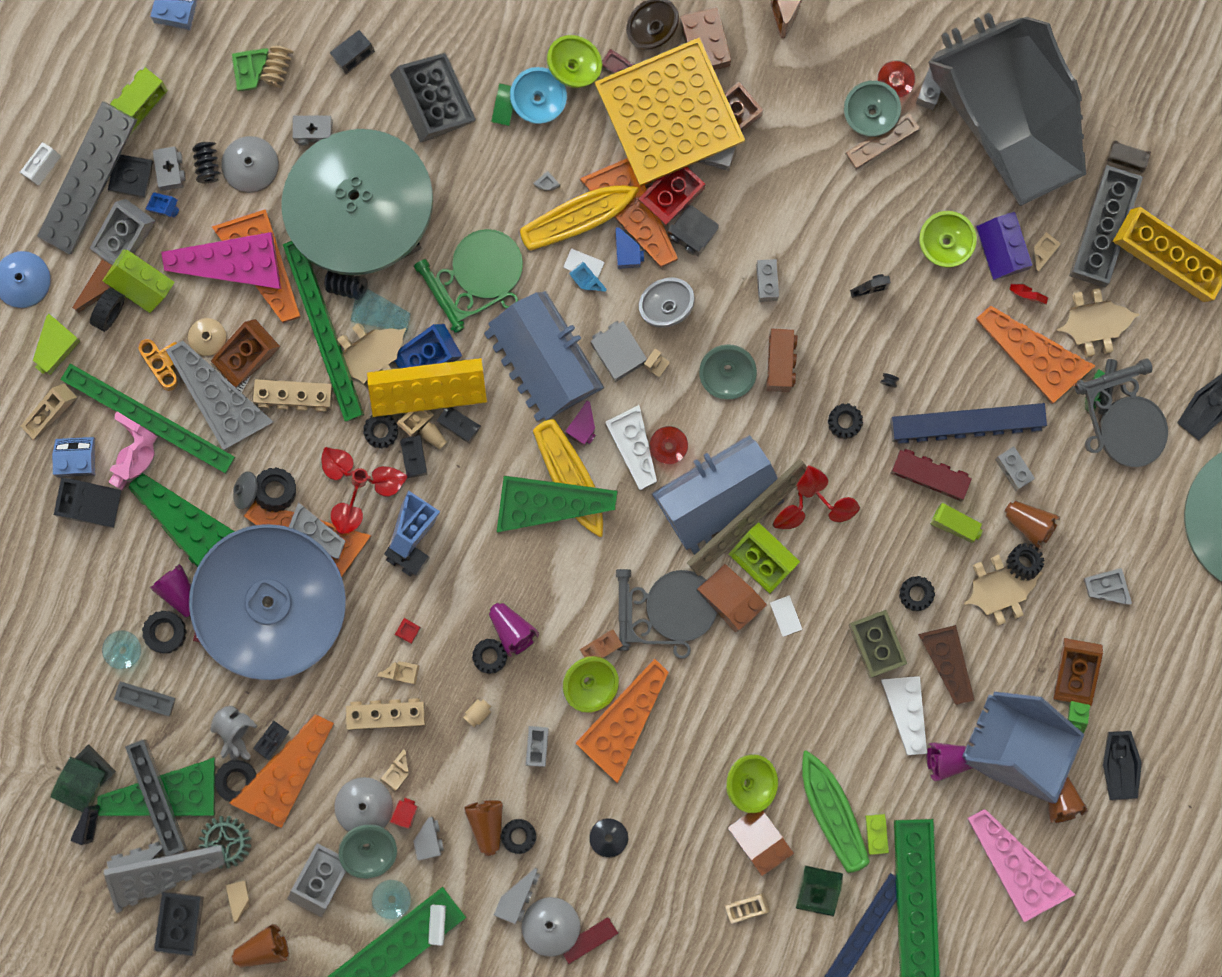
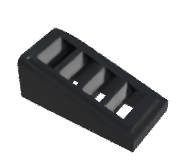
M96 804L85 807L72 834L71 842L85 845L94 841L100 805Z

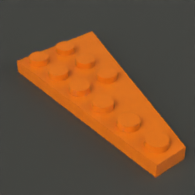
M628 158L580 178V181L589 191L610 186L638 187L639 191L632 201L614 218L659 267L678 260L661 220L638 200L647 189L645 185H639Z
M266 209L212 226V229L221 241L269 232L273 233L281 289L255 286L282 323L300 318L297 303Z
M993 306L988 307L976 318L980 325L1052 404L1096 366L1085 361L1077 354L1064 349L1063 346L1040 333L1029 329L1028 326L1015 321Z
M254 501L244 517L255 525L270 524L289 527L294 512L287 510L269 512L266 509H262ZM322 521L346 541L340 558L332 557L341 577H343L369 541L371 535L355 530L348 534H339L332 523Z
M656 659L645 668L575 743L616 783H618L669 673Z
M315 714L299 730V733L285 745L286 747L268 762L256 775L255 779L249 785H246L230 804L282 828L334 723Z

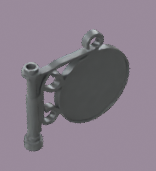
M1148 358L1140 360L1134 366L1102 375L1087 382H1083L1080 379L1074 384L1077 394L1086 395L1089 414L1096 436L1087 438L1085 442V448L1088 452L1098 453L1104 449L1113 461L1127 467L1148 465L1163 452L1168 439L1166 418L1154 402L1144 397L1136 396L1139 390V383L1132 378L1139 374L1146 375L1152 373V364ZM1128 381L1132 382L1134 385L1132 392L1127 391L1125 384L1121 385V391L1129 397L1121 398L1112 403L1111 395L1104 390ZM1099 392L1107 398V403L1104 406L1099 401H1094ZM1093 403L1099 409H1106L1102 416L1100 427L1098 426ZM1093 439L1098 441V448L1096 450H1093L1090 446Z
M616 569V578L619 581V640L623 645L617 651H629L631 644L627 642L682 644L687 647V653L683 656L679 655L676 651L677 646H674L673 653L680 659L688 657L691 649L685 641L694 640L706 633L714 623L717 615L714 608L697 590L706 579L701 575L698 577L692 571L677 570L660 577L650 589L649 594L641 587H635L629 592L628 581L631 578V569ZM639 590L643 593V599L633 603L637 605L642 604L647 599L646 609L649 621L639 619L632 624V594L634 591ZM640 622H645L648 625V630L642 633L641 636L648 635L653 626L662 636L674 641L643 640L635 634L633 627Z

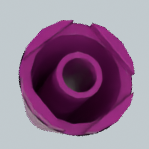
M178 564L174 570L168 571L154 585L150 586V589L184 617L190 616L189 596L191 583L183 567Z
M496 603L490 608V619L509 657H512V653L516 655L522 653L534 643L532 640L534 636L539 637L538 630L506 604Z
M936 742L929 743L931 748H927L926 759L928 769H932L933 772L930 775L933 781H941L973 769L966 764L967 761L962 757L967 746Z

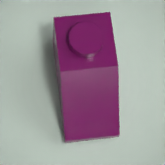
M588 400L565 431L566 435L584 447L587 443L590 445L596 437L594 434L595 425L591 404Z

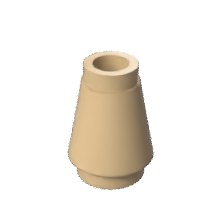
M430 421L419 431L423 439L438 449L442 448L447 442L436 425Z

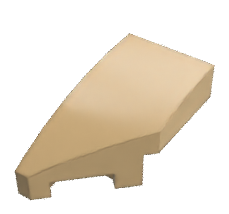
M1047 232L1034 246L1036 269L1038 271L1061 244Z
M401 661L398 663L394 662L389 668L378 673V676L416 685L420 666Z
M404 749L380 779L395 792L408 777L406 751Z
M246 881L226 885L235 924L240 921L239 918L245 909L249 908L248 903L250 900Z

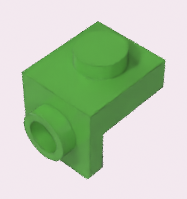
M1071 701L1069 704L1068 721L1084 734L1088 725L1090 705Z

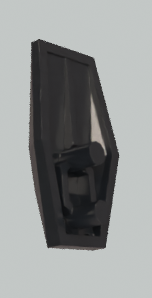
M1222 373L1194 394L1177 422L1197 440H1200L1222 420Z
M1130 730L1108 732L1103 770L1109 800L1137 799L1142 762L1132 732Z

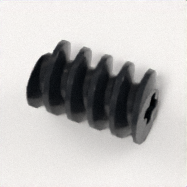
M200 142L192 148V151L196 153L193 155V158L196 160L194 166L197 167L195 173L199 175L196 177V181L199 183L219 181L215 176L219 175L220 172L214 171L219 165L213 164V161L218 160V157L212 156L217 150L211 149L212 146L216 145L215 142Z
M327 271L324 286L326 292L330 294L333 293L342 297L360 300L367 291L368 281L367 278L362 277L361 279L358 275L354 277V275Z

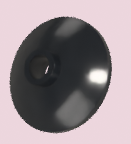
M608 818L598 821L592 827L589 840L592 849L598 855L615 857L626 848L628 833L621 822ZM607 834L612 835V841L607 842L605 836Z

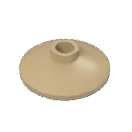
M211 318L200 319L191 326L188 333V342L197 354L212 356L217 354L225 345L226 332L218 321ZM204 333H209L208 339H203Z

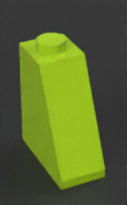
M50 314L46 316L33 357V361L37 364L35 368L42 374L47 372L49 375L58 368L80 343V340Z
M944 503L937 507L930 523L971 543L975 539L979 540L983 532L980 529L982 523Z

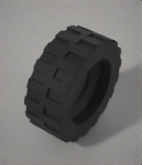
M108 288L94 307L90 317V324L103 332L107 331L122 310L125 295L112 288Z
M275 467L263 470L261 474L257 475L255 499L262 509H266L269 512H278L291 506L296 497V484L294 477L292 478L289 472ZM276 481L284 486L282 496L271 498L266 494L265 488L270 482Z
M164 610L154 612L144 622L142 637L145 640V644L151 650L162 654L172 653L183 645L187 633L186 625L173 612ZM169 623L173 627L174 634L169 641L162 642L156 638L155 629L159 624Z
M230 760L218 769L215 776V787L220 797L225 801L231 802L242 792V790L233 791L228 787L227 778L231 773H242L246 778V785H249L255 779L257 773L246 761Z

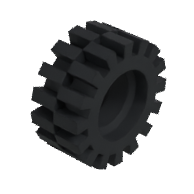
M842 403L839 406H835L829 414V430L838 438H852L858 434L863 425L861 411L850 403ZM842 414L850 415L853 420L852 426L842 428L838 424L839 416Z
M371 415L365 421L363 434L367 442L373 447L379 449L388 448L389 445H393L394 441L397 440V435L399 434L398 426L390 415L377 417ZM385 424L388 427V434L384 438H378L374 435L373 431L376 425Z
M1023 543V545L1018 544L1006 560V563H1008L1007 568L1012 569L1010 571L1011 575L1015 573V578L1018 579L1020 576L1022 581L1034 579L1044 566V557L1040 558L1043 555L1042 552L1038 553L1039 549H1033L1032 544L1028 547L1027 543ZM1019 557H1026L1032 566L1026 567L1022 565Z
M910 577L902 584L899 590L901 603L911 611L924 610L934 601V586L925 577ZM919 586L924 590V598L921 601H914L910 597L912 587Z
M495 639L481 640L476 644L472 652L474 665L483 673H497L503 669L507 661V653L502 643ZM487 649H493L497 653V660L492 664H487L482 659V654Z
M511 820L502 830V843L511 853H526L536 842L535 828L526 820ZM515 829L525 831L526 840L524 843L516 844L512 841L511 834Z

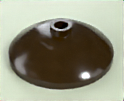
M646 0L632 11L628 18L626 32L629 40L633 45L644 50L655 49L664 45L672 38L678 28L679 12L670 0Z

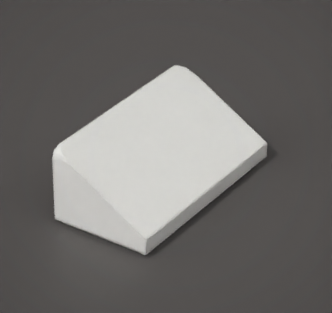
M42 142L20 173L35 184L40 185L61 155Z
M431 905L429 944H444L445 905Z

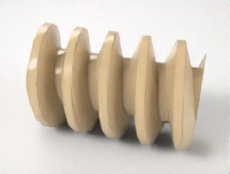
M271 46L270 51L272 53L267 55L270 60L265 61L267 66L263 68L265 74H262L260 78L268 85L282 88L278 82L285 81L281 77V75H287L283 67L289 68L285 61L292 60L288 53L293 54L294 51L283 46Z

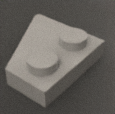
M1122 568L1084 578L1090 598L1125 605L1132 604Z

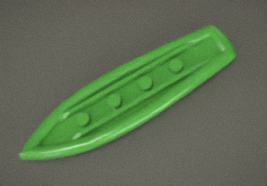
M805 750L803 752L802 776L805 792L814 816L846 872L860 871L870 863L848 799L839 782L827 766Z

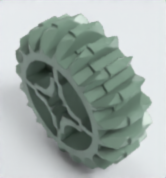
M220 816V823L214 818L212 819L213 826L210 823H206L208 831L205 829L201 830L206 836L199 837V840L204 841V844H200L199 848L219 846L221 844L216 845V843L221 842L223 837L229 841L234 840V842L227 844V848L221 845L226 868L229 869L231 868L230 862L234 866H238L236 859L243 862L244 858L241 855H249V852L244 849L245 847L251 848L250 844H246V841L251 840V837H245L244 835L249 832V829L241 830L245 826L244 823L237 826L239 819L235 818L233 823H231V816L227 817L226 822L224 817ZM226 826L236 830L239 837H230L228 831H226ZM220 827L219 838L210 842L212 833ZM240 843L239 850L230 858L232 845Z

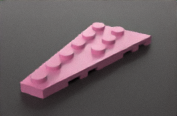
M986 809L967 818L1023 922L1075 895Z

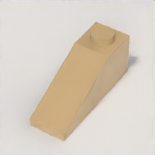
M65 384L53 387L22 423L21 428L33 440L36 439L68 409L77 396Z

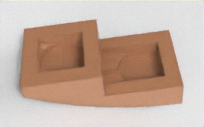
M614 629L581 648L580 651L584 658L590 656L604 658L623 645Z

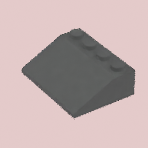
M446 53L399 65L390 74L420 143L435 139L476 121Z

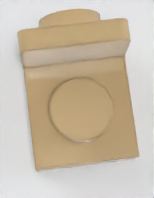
M654 349L644 363V368L660 377L670 362L661 356L660 351Z

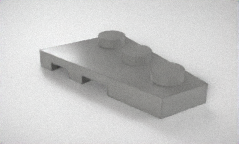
M298 502L289 528L310 536L331 557L339 559L346 541Z

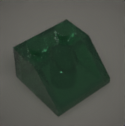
M70 757L56 780L50 798L83 813L85 807L94 804L105 772Z
M805 865L796 909L834 917L841 893L843 873Z

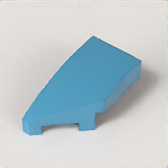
M584 262L568 273L581 289L603 292L607 290Z

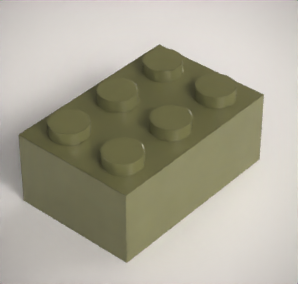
M887 610L849 624L869 679L908 664Z

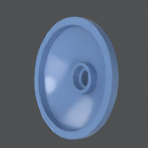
M20 251L11 253L0 261V299L12 307L27 308L36 305L46 296L50 288L51 276L46 263L39 256L30 252ZM22 274V279L17 280V275Z

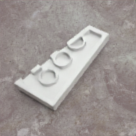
M638 405L606 421L605 424L639 490H642L656 483L657 479L640 406Z
M920 676L881 679L906 754H927Z

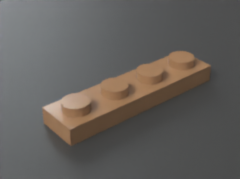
M908 113L898 120L892 130L884 135L866 139L847 151L846 156L854 168L858 169L917 132L920 128L912 115Z

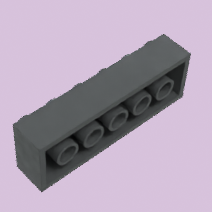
M1108 165L1103 169L1069 275L1070 277L1104 288L1109 285L1121 248L1113 240L1130 209L1134 207L1143 179L1142 176Z

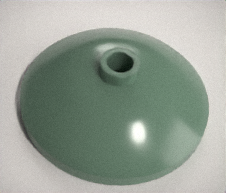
M866 81L858 84L849 92L844 103V114L847 123L855 132L868 137L881 136L892 130L897 124L901 114V102L896 91L888 84L880 81ZM874 109L876 114L871 115L869 111Z
M726 344L711 349L704 356L700 364L699 376L703 387L711 395L720 399H735L743 396L753 387L757 376V368L753 357L748 351L736 345ZM726 365H730V366H731L730 369H725L724 367H725Z
M362 825L349 831L342 839L338 850L339 860L342 867L349 874L358 878H374L385 873L393 865L397 856V845L392 834L385 828L377 825Z

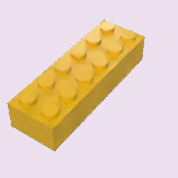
M1142 207L1130 209L1113 242L1202 302L1213 301L1222 287V261Z
M482 358L367 372L373 417L487 403Z

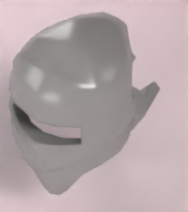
M226 706L216 712L211 723V732L219 734L224 741V746L220 753L222 758H225L229 753L231 760H235L240 755L245 760H250L251 755L246 750V746L241 738L249 726L256 728L257 724L246 714L240 713L234 706Z

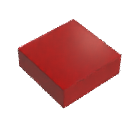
M404 618L395 635L412 644L421 627Z

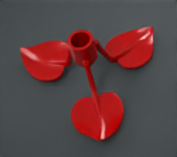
M328 447L323 449L321 464L325 475L332 480H340L343 475L346 477L352 476L351 482L355 486L350 505L339 503L332 508L331 522L339 534L351 533L362 523V510L358 507H353L358 488L364 487L368 481L370 484H375L374 489L376 493L384 497H390L400 490L407 479V475L400 470L382 466L373 470V480H371L366 470L362 468L352 470L353 458L346 451Z
M808 465L804 475L797 484L799 507L790 505L784 508L775 518L772 526L777 529H793L798 527L805 519V513L801 511L803 509V496L810 498L815 493L832 510L828 517L834 522H845L853 518L860 510V506L851 497L842 498L834 504V507L831 506L819 493L828 485L829 480L821 470Z

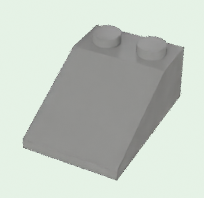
M127 199L114 203L90 249L113 265L123 249L131 253L136 251L148 235L155 220Z
M317 843L287 900L322 917L346 872L340 863L339 855Z

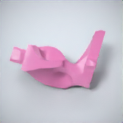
M116 412L115 420L122 424L134 437V443L119 452L116 465L110 468V471L114 474L109 483L123 491L128 482L131 483V481L146 471L155 455L153 444L158 436L121 413Z

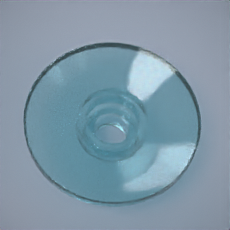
M116 631L105 639L102 646V654L105 661L111 667L127 669L138 661L141 654V645L134 634L128 631ZM121 647L126 648V652L124 654L120 653Z
M386 880L380 883L373 892V908L383 918H399L410 907V892L400 881ZM393 895L396 898L394 903L389 902V896Z

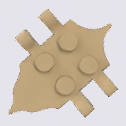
M1100 288L1091 291V297L1094 302L1084 305L1082 292L1074 293L1072 298L1075 307L1070 308L1067 323L1057 329V331L1069 333L1075 339L1077 345H1084L1085 358L1095 355L1092 342L1101 340L1103 353H1112L1114 350L1111 338L1119 337L1120 333L1131 325L1133 319L1139 316L1138 313H1133L1123 306L1115 305L1111 301H1103Z
M358 323L352 328L359 336V340L352 344L346 335H342L337 339L345 349L343 356L350 376L364 384L367 382V372L393 369L390 363L397 359V353L402 345V338L406 328L401 330L393 328L385 330L373 329L367 333L362 324Z
M997 555L990 558L996 570L994 572L986 574L982 562L972 565L978 578L973 580V594L964 604H975L982 608L986 615L993 613L996 625L999 626L1006 623L1001 612L1004 608L1011 606L1015 619L1024 616L1019 602L1027 599L1028 593L1035 587L1037 579L1043 572H1039L1034 579L1022 581L1020 576L1018 579L1015 578V573L1011 575L1010 571L1012 569H1008L1007 566L1004 567L1000 556Z

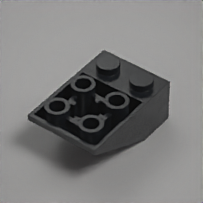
M61 477L53 515L59 518L114 528L122 490Z

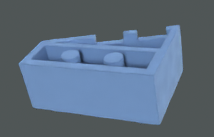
M408 490L400 508L390 549L406 559L433 527L440 511Z

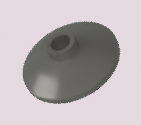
M252 472L242 473L234 485L233 500L238 509H247L256 497L257 479Z

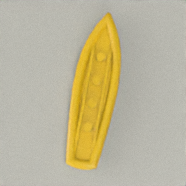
M610 186L577 196L520 229L522 241L526 248L532 251L589 231L621 212L632 201L639 188L634 186Z
M550 419L537 425L533 429V434L552 481L595 487L583 462L554 419ZM603 512L575 517L590 532L598 537L603 536Z

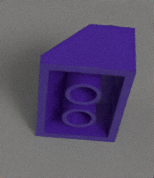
M1015 212L998 216L976 226L993 280L1020 273L1032 267Z

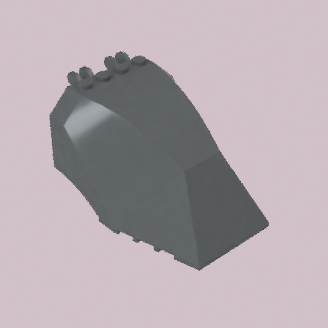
M987 13L984 15V19L989 28L985 29L982 20L978 17L974 19V24L979 33L962 40L961 33L957 28L952 30L953 39L956 42L953 45L949 35L946 32L943 33L941 37L946 48L936 52L928 63L934 81L980 141L1017 203L1022 206L1086 175L1085 152H1083L1082 141L1084 134H1082L1081 123L1083 115H1081L1080 106L1082 96L1077 80L1074 79L1060 52L1050 23L1023 17L1000 22L995 25L992 15Z

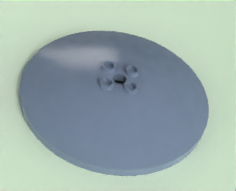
M263 524L235 531L221 539L207 552L197 567L192 580L189 609L195 633L202 646L215 661L241 676L260 680H274L293 676L308 669L327 653L342 627L346 597L338 567L329 553L318 542L293 528ZM270 596L273 598L274 603L271 607H265L262 604L264 597Z

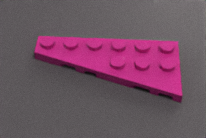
M272 232L161 252L164 271L281 289Z

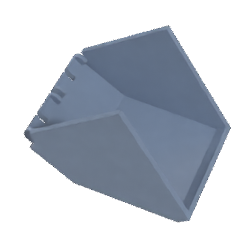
M994 692L993 695H988L984 705L988 713L982 710L976 723L981 729L978 727L974 728L969 740L973 747L967 744L962 756L967 761L966 764L993 780L1050 803H1056L1084 734L1042 697Z

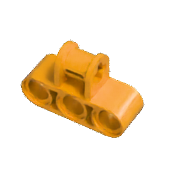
M142 340L138 347L142 358L161 387L167 391L174 390L178 385V380L172 370L175 368V365L166 349L174 346L177 342L159 351L152 340ZM145 346L153 347L150 353L143 352ZM161 361L163 366L160 369H155L153 367L155 362ZM166 377L174 379L170 385L164 384L163 381Z

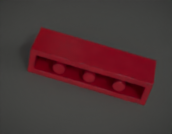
M908 449L898 452L890 472L891 474L962 502L972 480V478L968 477V473L960 470L958 472L952 471L950 466L940 463V465L932 463L933 460L926 456H922V458L917 457L915 452Z

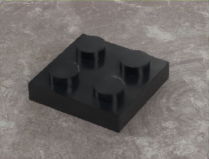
M121 154L110 175L107 190L146 198L153 160Z

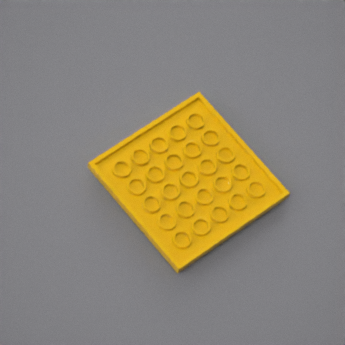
M700 38L595 81V86L640 186L745 142V138Z

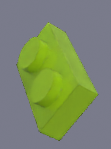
M885 814L866 815L869 855L889 853Z

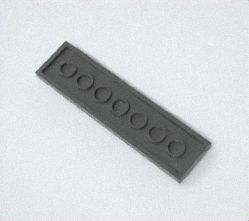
M105 101L101 103L37 237L69 255L73 253L137 119Z

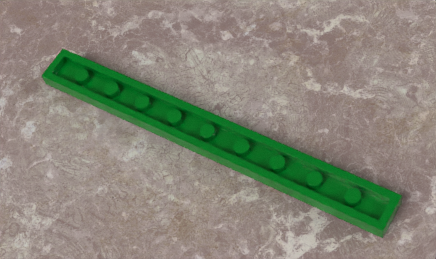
M292 241L283 244L343 418L345 422H349L363 416L364 412L311 262L300 253Z
M71 363L60 379L225 474L236 458Z

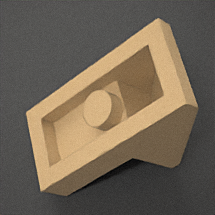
M429 410L408 412L397 424L409 436L413 437L433 418L434 414Z

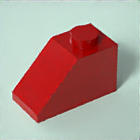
M404 798V801L399 800L390 823L408 829L412 828L419 807L415 805L416 801Z

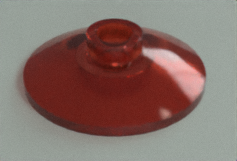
M895 60L881 67L877 81L891 86L900 98L909 94L913 89L915 74L907 63ZM897 78L899 83L894 84L892 79Z
M665 426L658 429L652 435L650 450L657 461L663 464H675L686 455L688 441L680 429L673 426ZM671 443L673 447L668 450L665 448V445Z

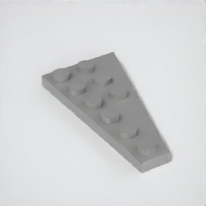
M183 340L166 349L223 450L273 423L265 413Z
M221 845L104 869V876L115 911L118 913L129 904L134 906L142 898L156 896L175 887L177 882L191 880L193 875L199 872L206 873L225 864Z

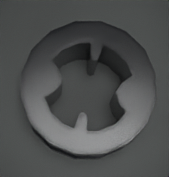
M883 373L884 379L880 383L896 388V382L899 381V378Z

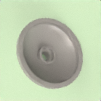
M246 136L235 140L227 147L223 154L221 165L223 175L232 187L242 192L253 193L265 189L273 182L278 172L279 163L275 150L267 141L259 137ZM246 159L252 160L250 164H245Z
M661 279L651 284L643 292L639 300V311L642 318L648 324L660 328L671 327L688 317L694 307L695 295L691 286L681 279Z
M363 777L349 781L340 789L335 800L336 818L340 825L348 832L362 825H377L384 828L389 822L393 811L392 797L388 789L382 783L372 778ZM361 803L366 804L365 810H360L359 805Z
M549 897L536 901L528 908L522 920V934L525 942L533 951L543 956L552 957L566 953L574 946L579 937L580 920L577 912L569 903L559 898ZM548 922L553 923V927L551 929L546 928V924Z

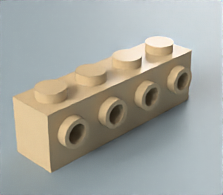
M255 379L253 403L262 409H269V406H277V409L280 410L296 407L298 411H307L308 408H315L317 412H327V409H332L333 386L332 384Z
M420 698L408 699V703H401V699L389 700V704H381V700L370 701V705H362V702H350V706H346L347 730L426 726L425 703L420 702Z

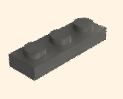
M119 681L114 700L171 716L176 698Z

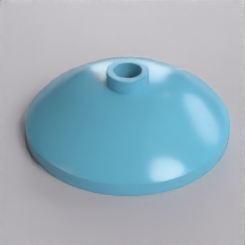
M533 67L521 72L515 78L510 90V101L514 111L525 121L534 124L548 123L557 118L563 111L567 100L565 85L560 83L551 74L549 69L543 67ZM534 96H540L541 100L535 101Z

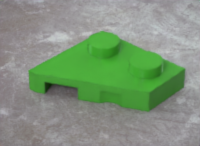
M268 48L232 53L238 92L257 89L267 55L269 54Z

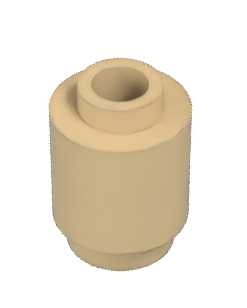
M477 699L465 712L466 715L463 718L475 728L489 716L491 706L484 699L481 701Z

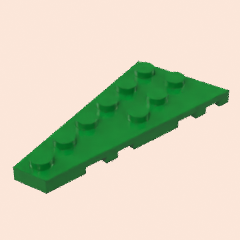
M144 473L136 477L129 484V490L142 505L147 507L151 512V516L159 521L163 530L179 549H182L187 554L191 563H194L197 567L207 552L217 542L235 532Z
M504 475L497 532L616 510L618 490Z
M215 757L160 775L175 816H215ZM139 783L97 796V805H100L98 816H151Z

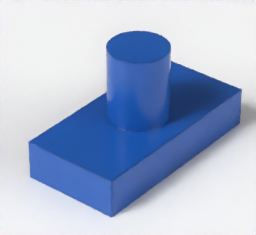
M154 192L145 208L151 213L171 216L173 218L179 213V208L176 206L178 201L176 198Z

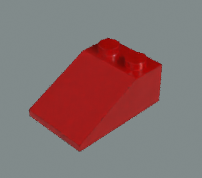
M685 167L657 179L638 200L667 225L705 189V183L688 167Z

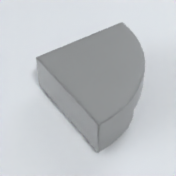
M548 171L533 183L534 186L544 191H551L560 187V184Z

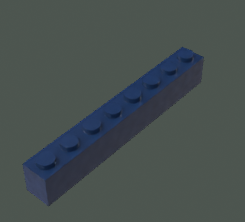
M1045 403L894 416L890 419L892 441L898 442V444H908L909 440H917V443L928 442L930 438H936V441L947 440V437L955 436V439H965L966 435H974V438L985 437L986 433L1000 436L1008 431H1012V434H1021L1023 430H1031L1034 433L1041 432L1042 428L1047 426Z

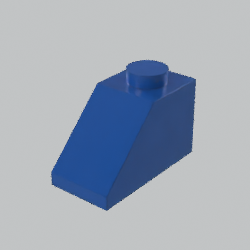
M616 228L618 269L640 268V262H644V251H640V245L622 229Z

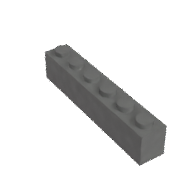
M143 739L125 746L165 856H171L187 850L147 740Z

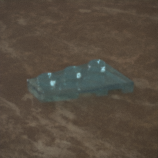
M367 289L363 298L354 302L351 322L385 329L401 330L406 328L405 333H407L411 314Z

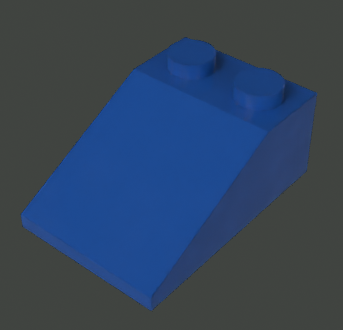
M433 324L402 346L397 353L395 362L398 368L454 362L461 358L462 354L445 324Z

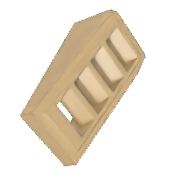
M764 893L725 905L731 924L769 912ZM758 899L762 908L761 910H759L757 906L756 900ZM748 902H751V903H752V906H753V909H754V912H752V913H751V910H750V907H749ZM742 904L744 905L746 915H743ZM735 906L739 914V917L737 918L733 910V907Z

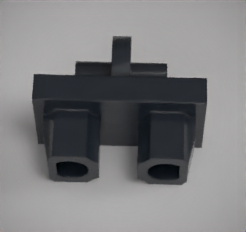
M273 720L253 749L270 760L289 734V731Z

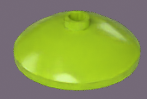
M576 35L562 36L552 43L547 53V65L551 74L566 86L573 88L587 87L594 83L601 73L602 59L600 53L590 41Z
M941 211L929 217L923 224L919 235L920 248L924 256L933 264L945 268L956 267L966 262L973 254L977 242L976 231L970 220L954 211ZM948 239L950 244L945 245L943 240Z
M597 656L582 658L568 669L564 677V697L578 711H599L614 699L619 686L618 673L614 666L604 658Z
M754 754L738 759L731 767L727 776L726 787L730 801L737 809L747 813H757L766 809L774 800L778 789V776L773 764L765 757Z

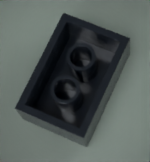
M162 892L154 951L188 956L196 955L204 896Z

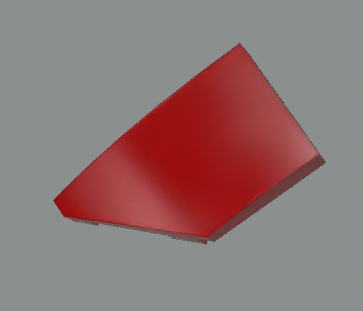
M1024 284L1010 285V290L1029 301L1047 305V296L1038 292H1032V288Z

